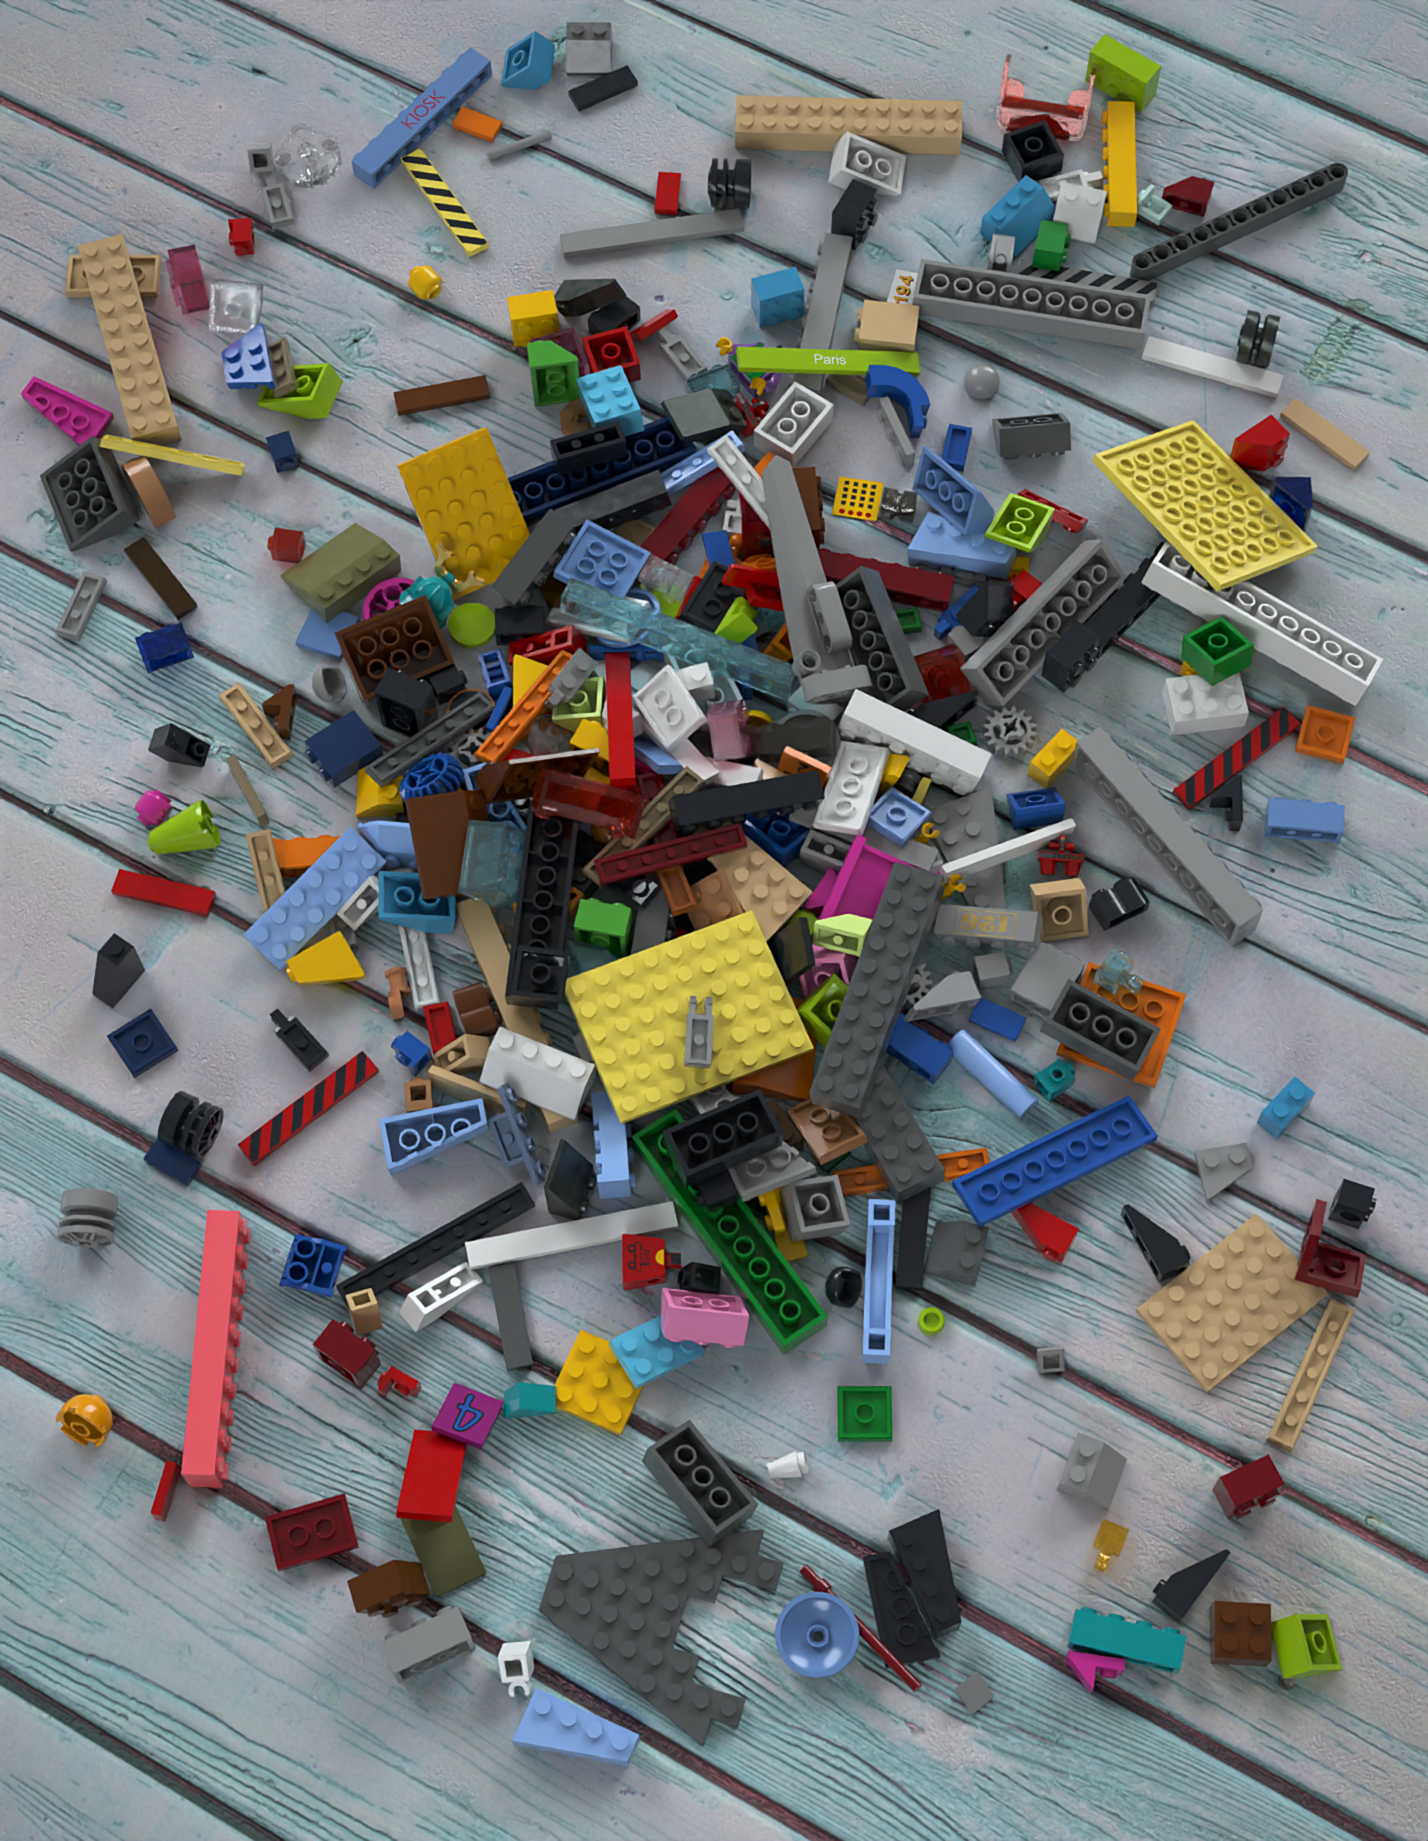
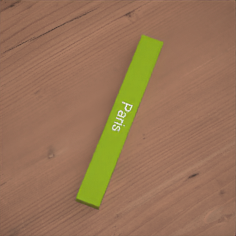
M737 347L736 350L738 372L866 375L869 365H888L899 368L913 377H918L921 373L918 352Z

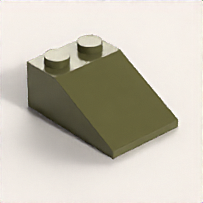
M456 1505L452 1523L400 1518L436 1598L487 1574Z

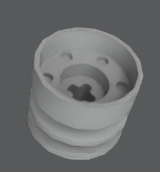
M75 1188L64 1191L62 1193L60 1211L65 1217L59 1220L58 1240L72 1246L89 1248L106 1247L113 1244L114 1234L112 1232L115 1230V1224L110 1219H114L117 1216L118 1197L111 1192L93 1188Z

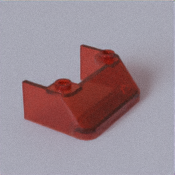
M1008 54L1004 64L996 113L997 126L1004 131L1012 132L1045 120L1055 139L1067 141L1080 140L1086 130L1097 68L1092 67L1088 90L1076 89L1070 94L1068 105L1023 98L1025 91L1023 83L1018 79L1009 78L1012 55Z
M538 766L531 810L535 813V816L550 819V815H558L604 827L609 830L608 835L623 839L624 835H627L630 839L635 840L646 799L637 792L626 788L610 786L607 783Z

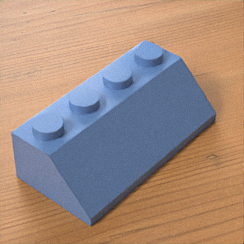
M927 446L923 447L912 490L966 536L984 534L992 523L995 513L981 491Z

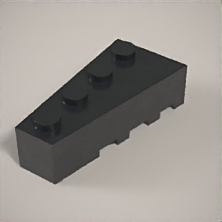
M937 1509L888 1532L890 1545L934 1640L959 1629L961 1625L940 1510Z

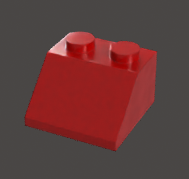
M1271 414L1235 438L1230 458L1241 469L1265 472L1271 467L1275 468L1284 460V453L1288 447L1287 443L1290 433Z

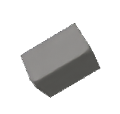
M975 1672L954 1691L971 1714L975 1713L994 1697L978 1672Z

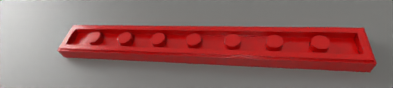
M629 652L605 654L610 786L635 785Z

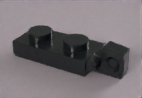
M278 1008L270 1014L271 1020L277 1026L273 1029L277 1037L309 1072L329 1057V1053L296 1017L294 1018L291 1015L286 1018Z

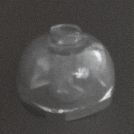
M542 714L533 721L528 729L526 744L530 754L534 756L570 752L569 742L573 737V733L571 730L553 723L552 715Z

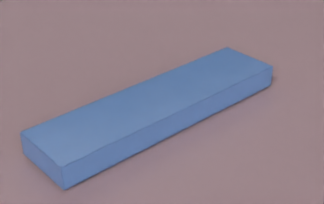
M645 736L634 738L635 757L657 774H679L681 772L682 765Z

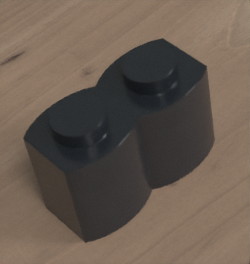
M1123 878L1118 880L1113 885V888L1107 890L1099 889L1093 893L1089 908L1105 931L1121 924L1125 920L1142 914L1148 910L1150 901L1135 878L1128 880Z

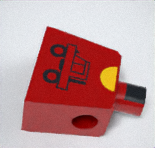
M622 1234L624 1290L663 1284L666 1282V1269H682L681 1253H665L664 1239Z

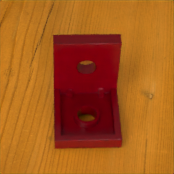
M739 492L742 562H745L748 557L759 554H772V558H775L773 544L768 547H763L759 544L763 538H770L772 540L770 529Z
M1316 1199L1301 1243V1252L1297 1263L1298 1269L1294 1280L1358 1298L1366 1255L1319 1242L1327 1202ZM1331 1267L1338 1268L1340 1271L1334 1270Z

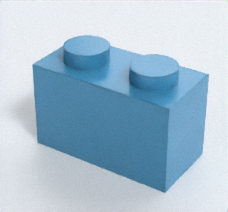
M1294 1077L1261 1112L1257 1123L1274 1138L1278 1139L1309 1106L1315 1092L1297 1077Z

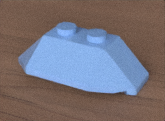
M379 820L358 824L359 835L387 861L385 865L389 867L405 866L418 869L409 823Z

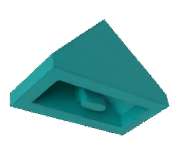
M518 1382L504 1391L505 1419L556 1414V1386Z

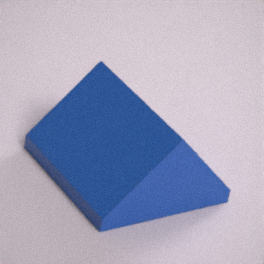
M1055 787L1006 794L1013 830L1053 825L1063 821L1066 805Z

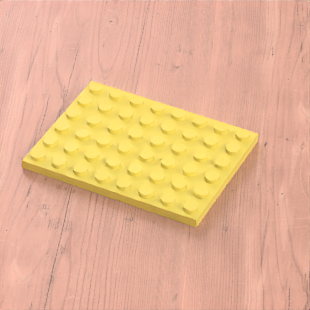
M1194 420L1097 453L1092 460L1116 488L1129 499L1217 592L1311 555L1318 547Z
M752 910L570 977L566 982V998L620 1125L801 1056L814 1049ZM690 996H696L697 1007L695 1014L705 1015L704 1001L706 997H712V1015H714L710 1069L684 1067L686 1018Z

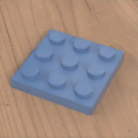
M586 520L555 569L553 577L618 610L647 563L651 552Z

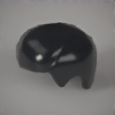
M843 1266L833 1269L825 1282V1295L830 1303L838 1307L852 1308L858 1301L862 1290L861 1273L858 1270Z

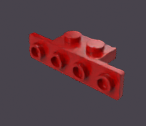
M736 564L729 566L722 578L723 585L743 588L749 606L784 611L777 572Z

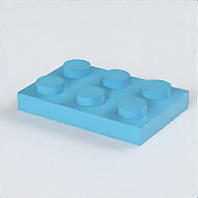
M661 1315L611 1339L608 1344L635 1389L703 1356L705 1353L702 1345L694 1341L683 1340L682 1342H673L664 1338L661 1330Z

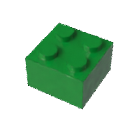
M1221 616L1183 636L1181 658L1211 686H1214L1251 666L1254 644Z

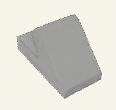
M993 234L988 270L1011 273L1016 237Z

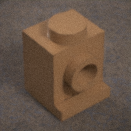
M414 1078L410 1082H404L407 1113L434 1108L431 1080ZM419 1097L425 1098V1100H416V1099L419 1098Z

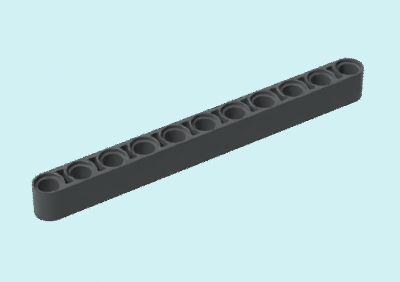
M1342 163L1330 164L1136 254L1132 259L1130 278L1150 281L1341 192L1348 175L1347 167Z

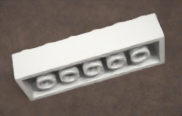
M855 689L837 728L841 738L846 741L889 748L890 753L910 757L906 765L909 770L930 777L934 783L951 787L954 792L960 795L972 794L992 755Z

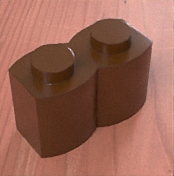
M478 982L452 991L453 999L466 1034L488 1037L497 1033L501 1020L498 1011H492L489 1004L493 1002L489 987L484 988L482 982Z

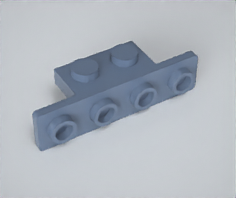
M506 1083L497 1087L506 1112L490 1117L487 1121L505 1168L525 1161L533 1184L538 1185L545 1181L546 1170L543 1163L538 1161L535 1151L537 1148L534 1139L527 1133V1121L524 1114L519 1112L516 1102L518 1099L516 1092Z

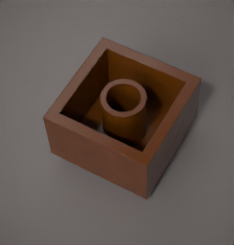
M392 1560L347 1581L356 1613L368 1614L369 1617L382 1615L383 1618L394 1616L399 1613V1608L416 1606L422 1602L421 1598L430 1595L424 1570L420 1562Z
M1214 1601L1210 1606V1664L1267 1667L1272 1661L1271 1604Z

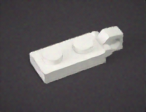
M1081 169L1038 181V184L1044 187L1051 201L1054 202L1057 201L1061 182L1095 189L1102 186L1103 176L1101 171L1088 174V172H1083Z

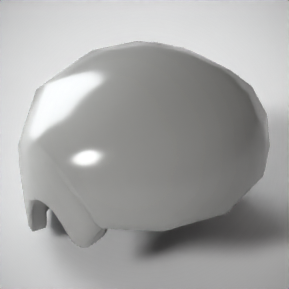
M986 364L973 366L967 372L964 379L966 391L971 397L979 400L990 398L993 394L997 393L1000 383L997 371L992 366Z
M325 665L314 671L312 688L319 699L323 702H335L344 699L347 692L345 676L338 666Z

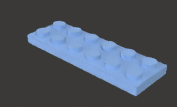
M349 827L243 936L281 971L287 965L286 961L294 957L336 915L368 877L375 875L387 861L357 832Z

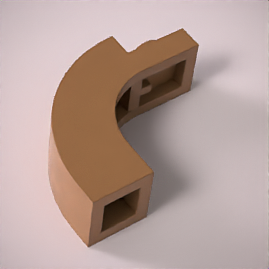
M145 456L133 458L122 465L123 467L121 468L125 477L135 489L154 527L177 518L160 481Z

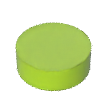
M929 1307L921 1311L918 1317V1327L922 1333L934 1336L943 1330L945 1318L939 1309Z

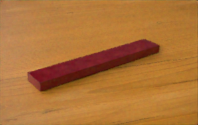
M741 822L595 859L594 866L600 886L746 849L748 845Z

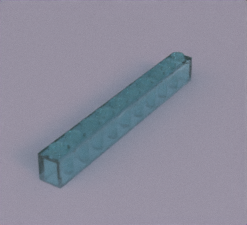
M570 578L561 595L560 612L693 665L707 662L711 672L784 701H788L795 686L797 676L792 671V664L577 579Z

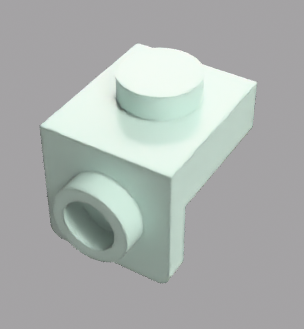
M1150 184L1146 190H1141L1137 196V213L1159 226L1172 211L1173 205L1154 194L1155 186Z

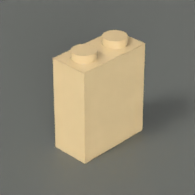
M864 300L863 309H858L857 323H861V326L856 328L854 342H858V350L914 352L920 306Z

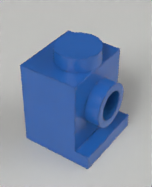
M406 1031L402 1036H397L391 1044V1048L396 1053L395 1058L403 1066L407 1067L409 1065L411 1073L415 1077L433 1058L430 1048L409 1031Z

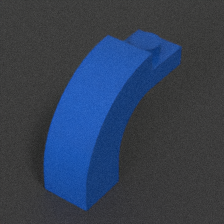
M869 365L865 375L867 397L888 396L889 399L898 402L907 414L910 438H920L922 430L926 428V415L930 407V401L923 386L912 375L899 368L888 365Z

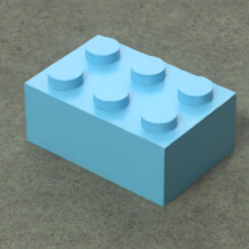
M621 365L576 378L580 400L592 428L619 421L624 437L644 431L641 409Z

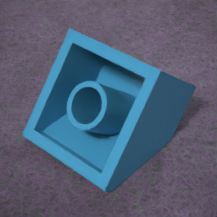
M534 31L506 49L501 86L536 90L540 86L547 84L552 77L551 71L554 61L555 44Z

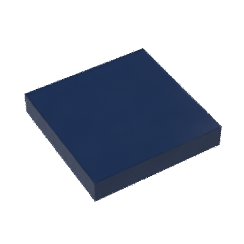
M152 1009L147 1010L107 1035V1038L134 1078L178 1051V1048Z

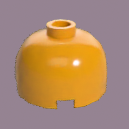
M82 1394L69 1399L62 1406L56 1417V1422L58 1423L60 1420L63 1424L61 1427L62 1432L69 1438L82 1445H87L88 1441L96 1443L94 1447H99L105 1442L113 1425L111 1410L105 1400L98 1395Z

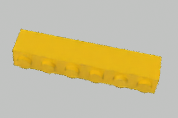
M1107 101L1106 110H1102L1101 124H1105V129H1102V143H1106V147L1102 148V161H1106V166H1103L1102 170L1103 180H1106V184H1103V191H1107L1105 197L1107 198V203H1104L1103 217H1107V226L1135 227L1137 217L1135 102Z

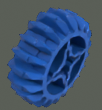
M439 752L436 755L431 754L428 758L423 757L422 761L417 762L416 765L409 769L408 773L403 775L404 779L399 782L400 787L398 790L404 802L408 798L455 792L461 788L460 784L464 782L463 768L459 761L449 753L443 754Z

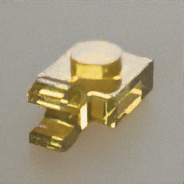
M1102 1520L1093 1547L1100 1549L1094 1568L1105 1571L1111 1554L1119 1557L1129 1529L1108 1520Z

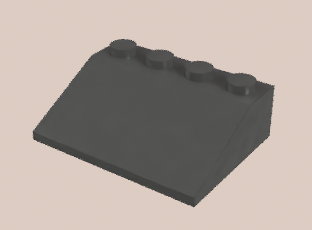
M94 436L88 438L40 475L68 548L72 552L123 533L140 520L112 449L100 447L101 440Z

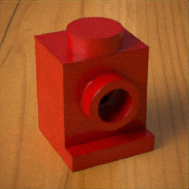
M251 218L228 219L230 228L229 243L230 246H234V253L238 256L254 254V228Z

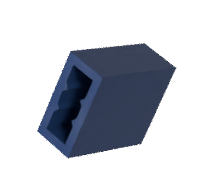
M355 710L304 741L307 749L304 753L311 764L316 763L320 768L318 772L325 782L330 781L334 788L356 775L358 770L368 766L384 755L381 744Z

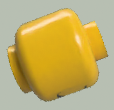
M429 265L415 266L409 272L408 286L420 299L432 300L441 292L442 279Z

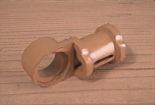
M394 967L385 972V978L389 980L390 985L388 1001L392 1020L405 1018L401 999L408 997L412 993L411 988L407 985L406 975L408 971L405 967Z

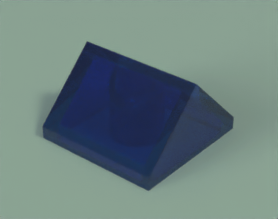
M1276 477L1273 480L1269 497L1305 532L1313 508L1311 477Z

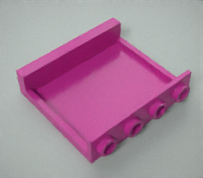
M857 834L852 841L818 920L845 914L873 920L894 862L908 866L911 865L864 844L867 838Z

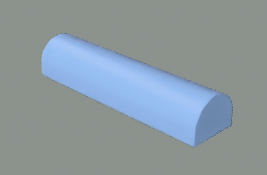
M964 1029L950 1040L948 1046L953 1052V1057L1019 1119L1024 1117L1039 1102L1036 1096Z

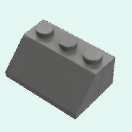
M1063 413L992 419L997 453L1006 460L1017 459L1018 455H1027V457L1034 458L1040 457L1041 453L1050 452L1051 455H1063L1065 451H1071L1070 422Z

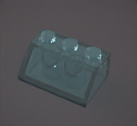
M469 821L458 892L496 908L516 903L526 830L504 822Z

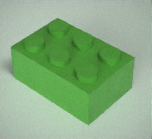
M589 898L588 900L580 899L574 924L578 957L611 963L630 956L634 938L631 908L621 903H613V905L602 903V901L594 898Z

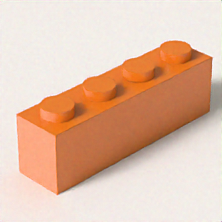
M321 835L318 838L295 837L292 840L273 838L282 878L301 877L340 836Z

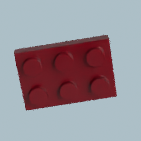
M345 1493L265 1517L279 1572L359 1548Z

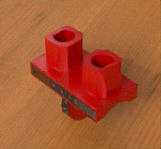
M739 392L735 395L737 401L734 403L741 411L742 417L746 415L748 418L745 420L747 427L741 432L747 438L754 434V430L760 424L757 417H760L761 420L766 417L769 404L765 400L759 401L758 398H753L751 400L753 405L750 406L743 394Z
M1062 835L1059 836V842H1049V849L1058 850V853L1044 851L1037 853V861H1040V872L1042 875H1055V863L1060 862L1065 863L1064 876L1078 877L1085 856L1084 854L1064 853V850L1074 851V844L1065 843V836Z

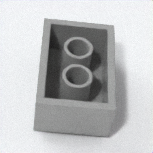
M452 1606L445 1607L436 1613V1617L430 1620H426V1618L419 1619L410 1625V1629L402 1633L400 1630L393 1631L384 1637V1641L380 1642L391 1671L398 1683L476 1648L458 1606L452 1608Z

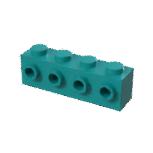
M1081 1607V1610L1075 1609L1073 1613L1067 1647L1100 1656L1125 1659V1662L1177 1674L1181 1669L1186 1636L1180 1635V1631L1174 1628L1164 1627L1163 1630L1152 1628L1153 1625L1146 1621L1137 1620L1135 1624L1125 1621V1617L1121 1615L1108 1614L1107 1617L1098 1615L1095 1609Z

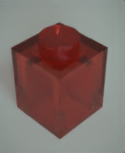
M277 527L274 529L273 536H269L267 544L273 560L296 564L302 561L306 547L303 531Z

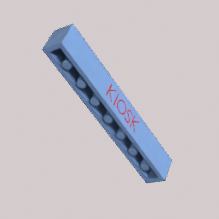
M472 48L461 54L457 61L446 68L435 82H431L428 88L420 96H417L410 106L402 110L391 124L386 125L383 131L376 138H373L366 148L354 156L351 161L354 176L375 189L401 164L402 157L412 153L492 76L491 61Z

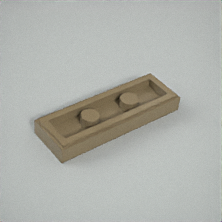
M285 337L268 345L276 388H273L272 391L277 399L297 389L290 345Z
M232 755L226 758L229 769L260 827L269 825L267 813L237 757Z

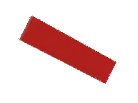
M119 869L111 890L113 895L207 917L210 914L216 896L213 890Z

